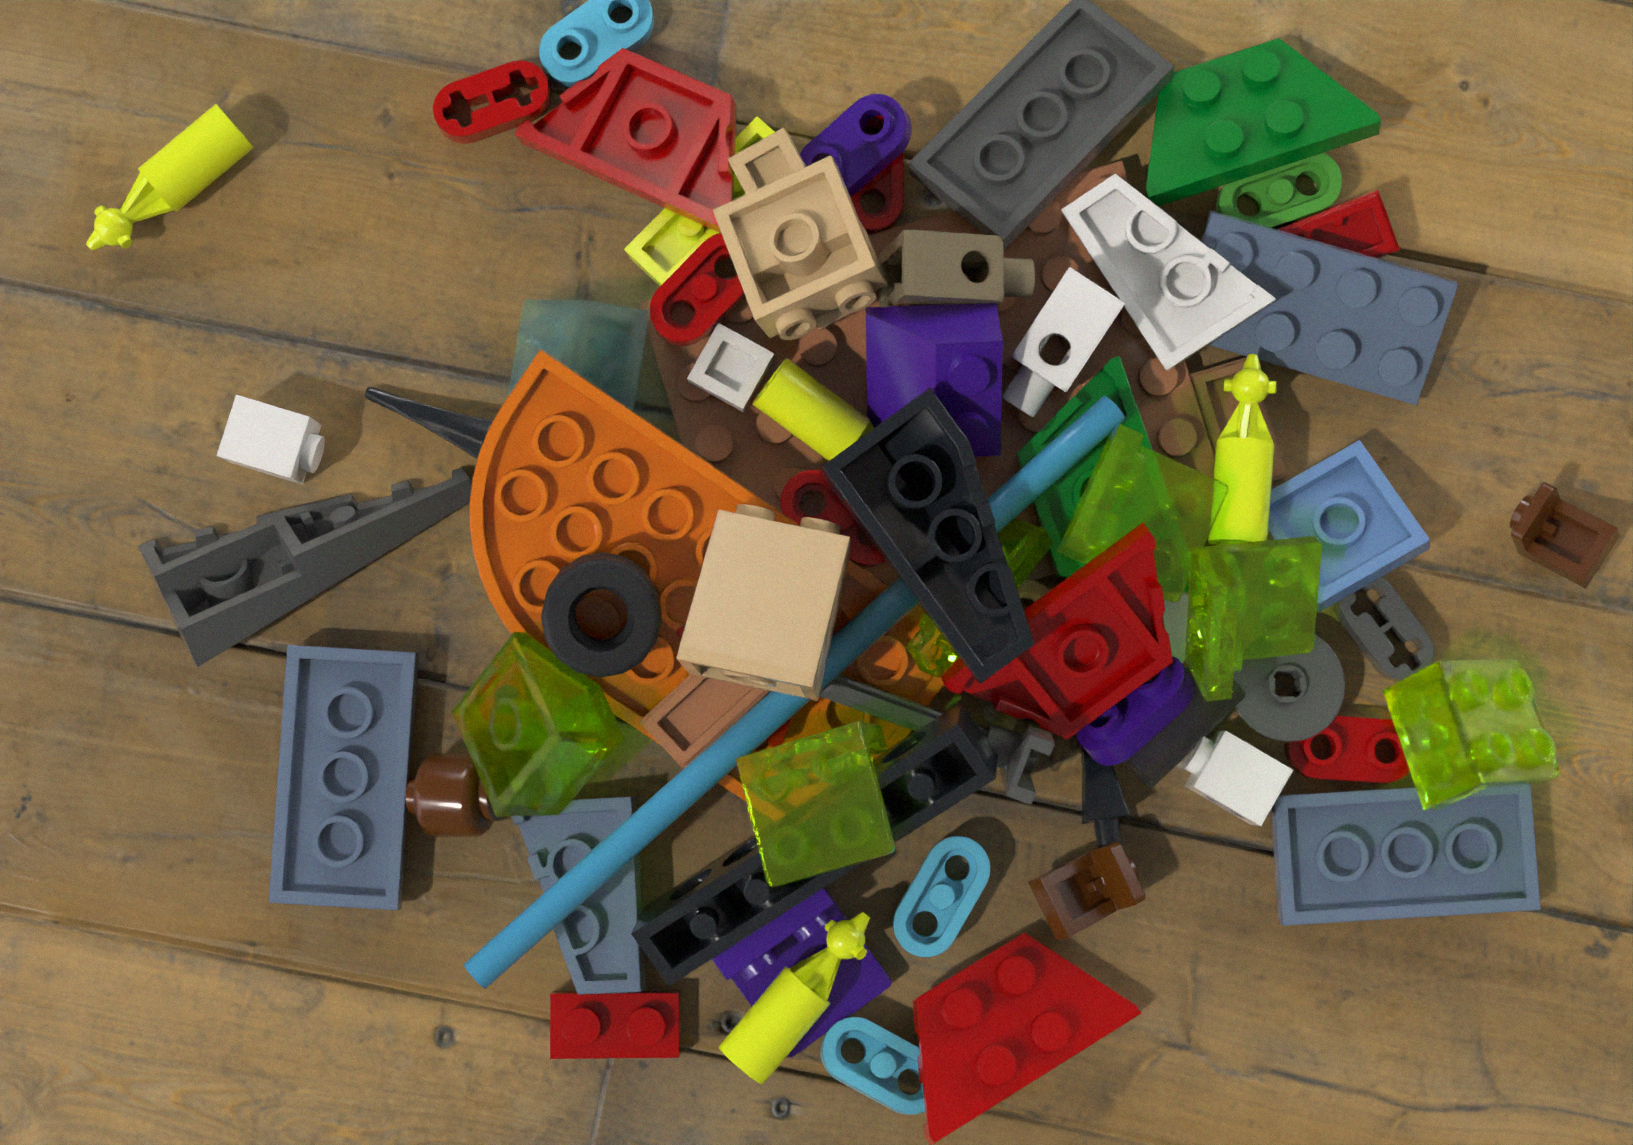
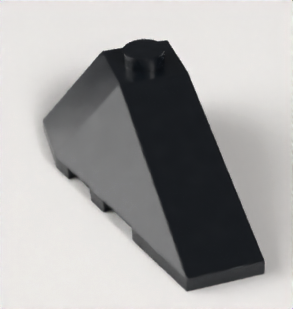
M929 388L824 464L820 469V474L978 683L981 684L1033 646L1034 640L1011 569L1008 567L995 527L996 522L982 487L970 442L931 388Z

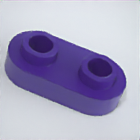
M870 94L857 100L803 148L800 156L806 167L828 156H832L851 198L906 149L912 134L911 120L904 108L893 98L883 94ZM874 116H883L884 126L882 130L875 135H867V122Z
M1172 656L1173 663L1077 732L1079 743L1095 762L1110 766L1128 760L1187 708L1195 693V682L1179 659Z

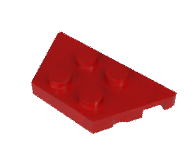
M622 48L600 64L592 77L578 81L559 95L563 101L559 106L532 125L528 119L517 128L515 136L521 144L721 233L713 209L733 201L734 171L727 159L735 155L736 103L730 94Z
M1144 522L1024 610L1034 640L1033 646L981 684L978 683L959 658L939 673L943 684L954 693L960 695L963 690L992 702L995 710L1017 719H1032L1038 723L1041 729L1069 739L1173 663L1169 633L1165 629L1163 618L1165 612L1162 586L1158 582L1154 557V550H1156L1155 538Z
M1022 933L912 1001L915 1032L918 1035L920 1054L917 1057L920 1084L923 1083L926 1117V1123L923 1124L924 1137L929 1145L938 1142L1140 1015L1141 1012L1137 1005L1026 933Z

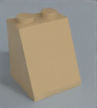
M737 504L735 513L718 510L680 642L677 660L692 675L819 701L852 549L850 537L839 535L840 525L826 520L803 517L800 526L774 521L775 512L758 506Z

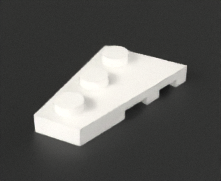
M1117 174L1112 175L1061 209L1063 215L1118 299L1125 303L1124 308L1166 372L1276 301V298L1253 283L1230 265V262L1185 230L1176 220Z

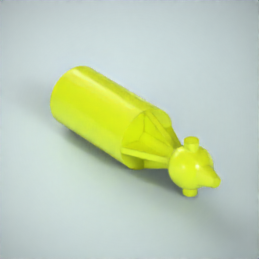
M214 104L138 168L140 173L120 209H107L104 205L98 206L95 209L94 213L97 217L94 222V231L86 245L92 251L106 245H120L123 249L130 247L133 243L130 237L133 232L134 222L173 210L178 212L254 147L220 107Z
M1248 354L1242 369L1234 375L1233 379L1224 380V391L1232 392L1235 399L1239 401V404L1216 441L1208 542L1224 547L1256 549L1267 546L1275 444L1259 408V403L1267 397L1268 393L1276 394L1277 381H1269L1267 375L1261 370L1257 354Z
M788 358L776 369L752 404L828 461L874 429L869 418Z
M861 912L850 920H842L837 923L834 920L828 922L825 925V930L828 932L826 937L827 948L790 968L785 966L718 1046L722 1053L750 1078L763 1085L830 1005L828 998L841 960L854 957L861 960L866 956L867 950L864 948V933L870 917Z

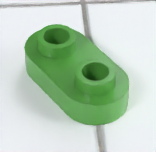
M1321 153L1224 185L1217 196L1216 212L1276 229L1329 208L1340 194L1342 174L1335 160L1328 154ZM1299 177L1310 178L1316 186L1315 194L1311 196L1301 194L1296 188V179ZM1242 197L1251 198L1257 205V214L1254 216L1241 214L1237 208V199Z

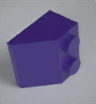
M997 304L865 307L867 418L870 419L873 427L875 428L920 394L931 388L969 440L974 457L1001 456L1003 339Z

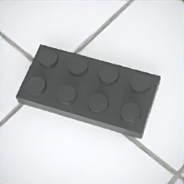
M1071 0L909 162V174L983 235L1002 237L1004 251L1173 79L1174 65L1090 0Z

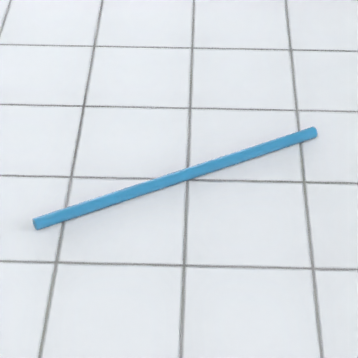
M1107 396L1101 397L987 499L996 522L997 533L1125 420V416ZM899 578L832 636L821 690L918 605ZM770 691L465 962L464 967L484 989L489 987L798 712L810 699Z

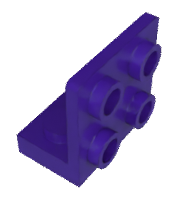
M823 888L712 960L726 980L730 978L733 980L752 1007L785 966L790 968L827 948L826 937L828 932L825 930V925L828 922L834 920L837 923L848 919L827 889ZM866 944L864 948L867 950V954L863 959L858 960L854 957L841 960L828 998L830 1005L787 1057H793L827 1033L835 1023L849 1017L890 987L891 980Z

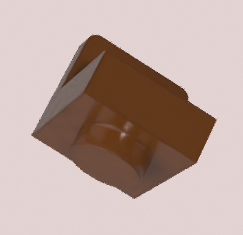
M1546 482L1542 483L1534 497L1526 495L1520 501L1510 521V528L1513 529L1511 537L1518 554L1585 589L1620 536L1617 527L1560 499L1557 488Z
M1112 842L1087 850L1028 882L1056 941L1069 938L1117 910L1135 906L1146 898L1139 883V873L1136 865L1125 854L1119 842Z

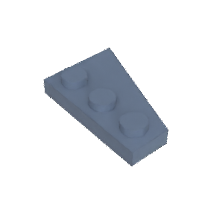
M637 796L506 803L514 825L518 824L530 855V857H527L534 879L539 880L543 893L638 810ZM640 852L553 929L577 994L642 992L647 989L645 953L631 935L643 910Z

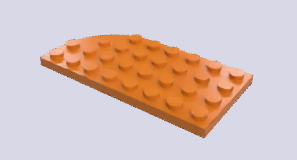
M542 349L539 350L502 405L487 432L473 474L470 496V532L474 557L489 600L506 628L517 642L546 669L655 742H657L655 738L639 721L690 675L677 660L681 639L677 636V630L680 626L682 627L683 624H686L718 510L735 513L737 504L753 505L775 512L774 521L795 526L800 525ZM606 552L627 557L647 572L658 590L662 621L657 642L643 662L623 674L599 678L577 673L557 659L545 640L541 614L548 586L562 567L580 556ZM850 559L833 635L889 587L884 581ZM605 589L591 591L583 596L577 604V623L582 631L592 638L601 640L612 638L619 634L627 623V606L623 599L613 591ZM917 605L840 674L929 706L944 685L939 673L959 659V656L923 609ZM819 696V701L810 700L792 716L782 745L779 748L771 747L765 740L724 776L718 784L777 822L906 739L912 730Z

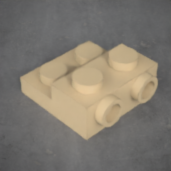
M828 156L713 209L754 320L769 338L778 334L783 340L803 337L816 327V317L836 308H839L842 313H853L863 310L875 301V291L888 285L867 232L858 218L839 168L832 156Z

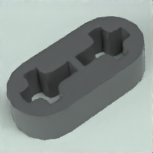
M1380 577L1359 589L1362 592L1371 589L1376 591L1379 598L1374 601L1372 606L1383 622L1379 626L1367 612L1358 615L1352 612L1350 606L1356 601L1354 593L1333 604V610L1340 623L1375 670L1385 679L1393 682L1413 681L1424 676L1431 668L1435 655L1434 645L1430 636L1385 578ZM1387 630L1400 643L1414 642L1417 649L1410 655L1411 661L1414 663L1411 669L1406 664L1393 666L1388 658L1395 652V649L1384 634Z

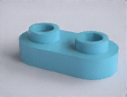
M588 0L546 31L539 46L540 61L547 76L557 85L570 88L578 81L592 77L596 73L598 66L620 49L624 48L631 52L636 51L648 41L653 31L654 16L649 0ZM625 6L630 8L633 12L630 20L625 23L613 22L610 19V14L616 7ZM569 42L577 43L582 47L580 55L573 60H565L559 56L561 47Z
M949 836L934 844L928 852L893 916L894 934L900 945L909 953L919 957H933L946 951L954 942L990 876L989 858L985 850L977 842L964 836ZM955 855L963 856L969 865L967 874L959 880L950 879L945 873L946 861ZM922 911L933 913L937 920L935 930L928 935L916 933L912 926L914 917Z
M861 1017L842 1019L825 1033L821 1042L820 1056L824 1068L834 1079L896 1113L916 1115L925 1112L923 1083L919 1085L918 1091L913 1095L903 1093L898 1087V1077L904 1070L914 1072L919 1078L917 1059L920 1054L919 1047ZM852 1039L861 1044L863 1057L859 1063L852 1064L843 1059L841 1046L845 1040Z

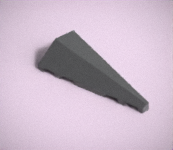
M463 468L452 470L451 479L433 486L414 490L409 481L391 485L392 495L357 503L353 495L349 494L257 516L256 524L240 531L219 535L212 526L196 530V541L162 548L157 540H152L140 544L138 547L186 648L196 666L199 667L470 502L472 484Z

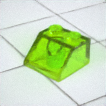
M513 632L452 710L496 817L560 815L624 740V736L601 686L585 674L577 673L559 661L552 651L525 632Z

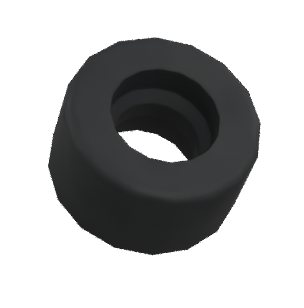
M601 552L580 556L560 569L548 586L541 620L545 640L559 661L577 673L601 678L623 674L644 661L657 642L662 612L658 590L643 568L627 557ZM605 589L613 591L623 599L627 606L628 619L625 627L619 634L612 638L601 640L592 638L582 631L577 623L576 608L582 597L589 592Z

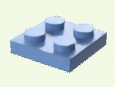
M1360 440L1271 490L1267 538L1318 613L1429 550V537Z

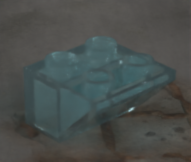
M524 299L508 396L539 350L542 349L635 412L649 324V311L586 300Z

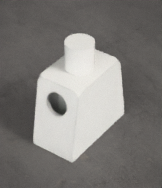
M1069 267L1011 357L1020 362L1022 366L1003 393L1002 398L1034 418L1054 386H1057L1064 392L1068 391L1125 303ZM1051 336L1064 338L1070 346V349L1059 365H1050L1040 356V352Z

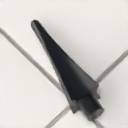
M368 387L365 391V397L369 401L421 425L478 459L480 449L493 420L429 406L376 387Z
M1081 745V824H1094L1097 847L1112 842H1119L1121 844L1123 842L1119 819L1126 818L1127 815H1130L1114 767L1113 765L1107 766L1095 762Z

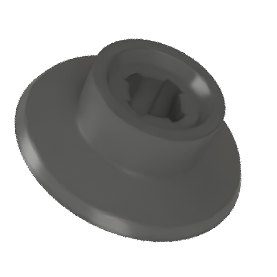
M1276 627L1257 634L1243 646L1232 667L1231 693L1239 714L1255 731L1274 740L1291 742L1315 736L1335 719L1344 699L1345 679L1337 655L1323 639L1301 628ZM1290 674L1294 678L1292 682L1294 696L1279 697L1274 692L1276 690L1274 675Z

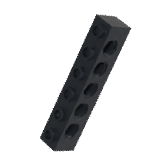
M960 703L646 905L631 935L668 986H670L995 780L998 755L965 707Z

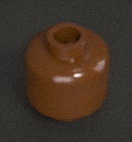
M477 753L431 755L422 762L417 775L409 779L406 787L408 811L410 814L416 815L423 831L434 837L481 836L490 830L494 821L501 819L506 807L507 791L502 772L494 769L487 757Z

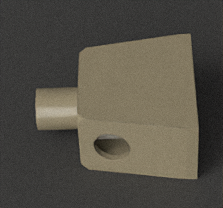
M904 229L879 253V264L888 284L879 289V307L996 303L998 306L1002 303L1003 297H1031L1035 285L1033 260L1003 258V240L999 236Z

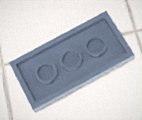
M1210 210L1201 242L1207 247L1212 248L1230 262V265L1276 298L1275 302L1210 343V346L1245 356L1257 354L1259 360L1417 405L1459 285L1456 281Z
M287 645L268 903L400 910L402 908L408 822L406 787L411 778L419 653Z
M1531 781L1279 795L1271 808L1277 906L1280 925L1541 910Z

